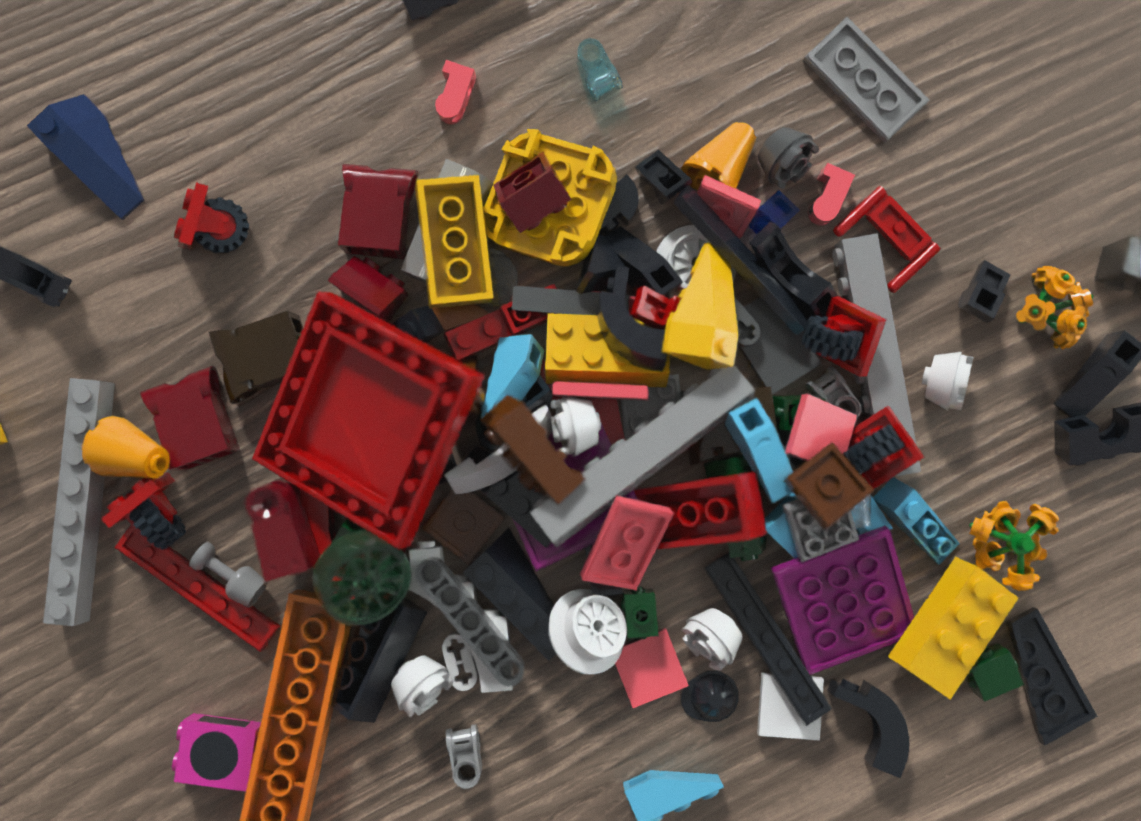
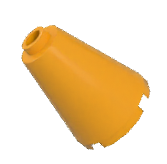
M735 122L689 157L680 169L691 178L692 183L690 186L698 191L704 176H708L736 189L756 142L753 128L746 123Z
M116 416L102 418L97 422L100 424L93 431L89 429L85 435L82 445V457L85 464H88L92 469L91 471L98 475L158 478L169 467L170 456L167 450L125 418Z

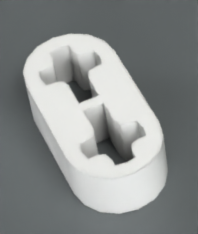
M453 632L445 638L442 652L446 667L448 668V674L453 679V687L460 691H467L476 684L478 670L465 639L459 632ZM452 639H457L458 643L464 644V647L460 650V659H457L455 650H449L448 648L453 642ZM463 663L466 673H472L468 683H464L462 679L457 680L456 678L460 673L459 664Z

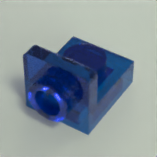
M778 190L758 208L748 226L756 235L770 221L782 229L800 209Z

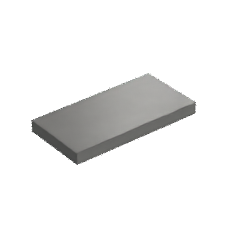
M848 17L838 24L803 59L884 143L929 101L910 79Z

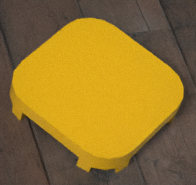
M527 129V133L518 135L511 142L507 140L501 149L505 155L486 204L483 206L486 236L493 243L504 249L558 266L578 264L591 252L616 189L617 175L615 167L603 150L595 146L591 149L543 135L536 129ZM544 152L572 200L567 202V206L562 211L555 214L551 213L544 217L536 228L532 230L526 229L519 233L501 207L494 184Z

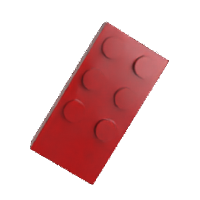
M756 471L649 486L634 490L639 501L668 507L674 513L657 549L751 540L767 534Z

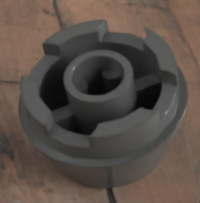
M783 127L765 141L759 151L758 161L769 183L776 184L779 188L785 189L786 182L792 180L796 183L808 172L812 166L809 159L813 153L819 152V147L813 142L811 135L789 127Z

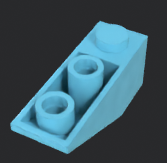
M532 334L499 338L497 350L494 353L491 376L488 378L485 402L481 408V417L486 415L507 395L522 401L538 379L545 350Z
M757 398L731 411L725 421V426L752 471H756L757 479L772 504L793 493L783 481L793 473V470L775 428Z
M894 477L891 478L873 497L884 513L937 564L940 565L960 544L918 492Z
M649 770L623 782L624 792L637 821H660L664 814L673 810L681 812L690 807L691 802L699 798H712L719 793V789L724 788L718 774Z

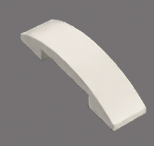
M543 405L532 414L548 432L546 435L548 438L552 431V416L549 408ZM500 448L477 465L469 457L444 476L455 494H461L492 485L515 472L516 468L512 469L504 462L501 457L503 451Z

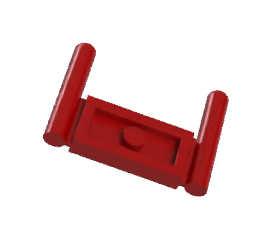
M878 186L833 229L836 236L842 237L865 215L866 219L901 256L910 262L887 284L888 291L891 293H896L941 250L892 196L887 195L886 190L881 186Z

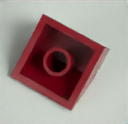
M544 152L494 184L501 207L519 233L526 229L532 230L536 228L544 217L551 213L555 214L562 211L567 206V202L572 200Z
M356 256L352 257L333 273L327 281L389 323L408 296V293L403 289L405 283L391 273L388 277L379 273L380 266L367 257L363 261Z

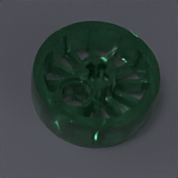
M367 530L351 532L334 541L319 557L313 573L315 594L324 610L336 621L351 626L370 624L390 614L402 602L411 583V567L403 550H398L384 539ZM371 551H375L374 555L370 560ZM361 554V558L353 559L354 556ZM346 562H349L344 569L341 568ZM338 577L341 580L333 581V578Z

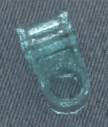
M588 38L583 40L578 46L576 63L585 79L592 98L597 102L601 99L602 95L615 88L617 90L622 89L623 84L603 45L596 39ZM591 51L598 58L595 61H587L582 55L585 52Z

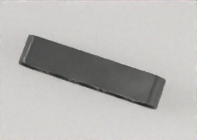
M430 557L421 562L416 570L418 583L495 678L505 686L518 684L523 677L525 669L522 657L444 561L440 558ZM432 564L438 568L439 578L437 580H429L425 576L424 568L426 565ZM446 589L457 591L459 602L456 604L447 603L443 596ZM467 613L475 614L479 619V625L475 628L467 627L463 622V616ZM486 638H494L498 642L499 648L495 652H488L484 649L482 641ZM512 662L517 665L519 672L514 676H508L502 671V665Z

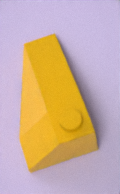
M708 242L704 243L690 272L692 278L688 287L682 289L678 297L681 301L676 312H672L667 320L662 352L706 370L734 367L738 341L731 265Z

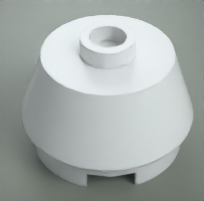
M962 352L935 355L932 366H926L924 370L922 384L927 385L925 398L947 411L949 408L962 409L974 358L961 355Z
M563 396L562 399L551 401V408H556V416L551 417L554 441L561 442L563 447L561 449L566 455L571 454L575 457L598 443V431L601 430V421L598 412H595L590 400Z
M710 608L688 618L686 626L681 630L686 634L683 637V641L696 657L701 654L712 661L709 667L718 671L722 670L727 664L733 663L742 641V634L734 620L715 608Z
M422 655L404 663L393 678L391 686L399 710L405 711L411 717L414 711L419 716L438 702L436 698L441 693L442 688L444 687L445 690H449L453 684V679L448 674V668Z

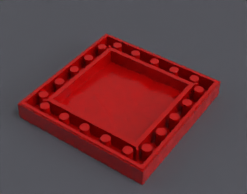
M318 291L252 460L398 550L411 546L484 375L332 292Z

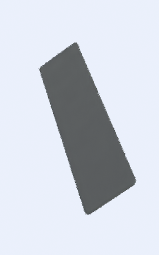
M514 286L512 309L559 314L597 315L600 292L580 294L575 290ZM625 295L627 310L629 308V295Z

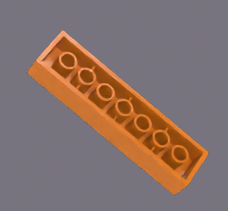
M301 589L289 593L240 821L310 820L334 709L331 706L341 666L344 662L357 601L349 602L347 599L342 600L339 597Z

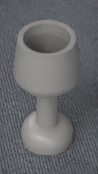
M205 542L192 556L189 567L194 570L209 568L228 581L225 588L227 597L248 608L253 606L265 591L268 582H264V578L249 566L241 567L235 572L214 557L216 550L213 544Z

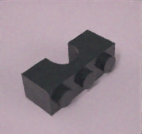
M1141 402L1113 408L1111 424L1100 433L1099 426L1084 415L1054 421L1055 453L1067 464L1079 466L1093 460L1112 459L1116 455L1141 452Z

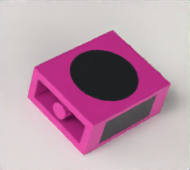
M196 713L185 718L183 722H180L176 734V739L180 743L179 750L172 762V771H175L174 782L246 792L261 722Z

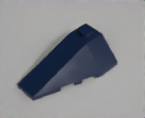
M85 94L48 105L26 125L120 219L124 220L145 200L131 169L128 168L121 153V147L113 136L107 117Z

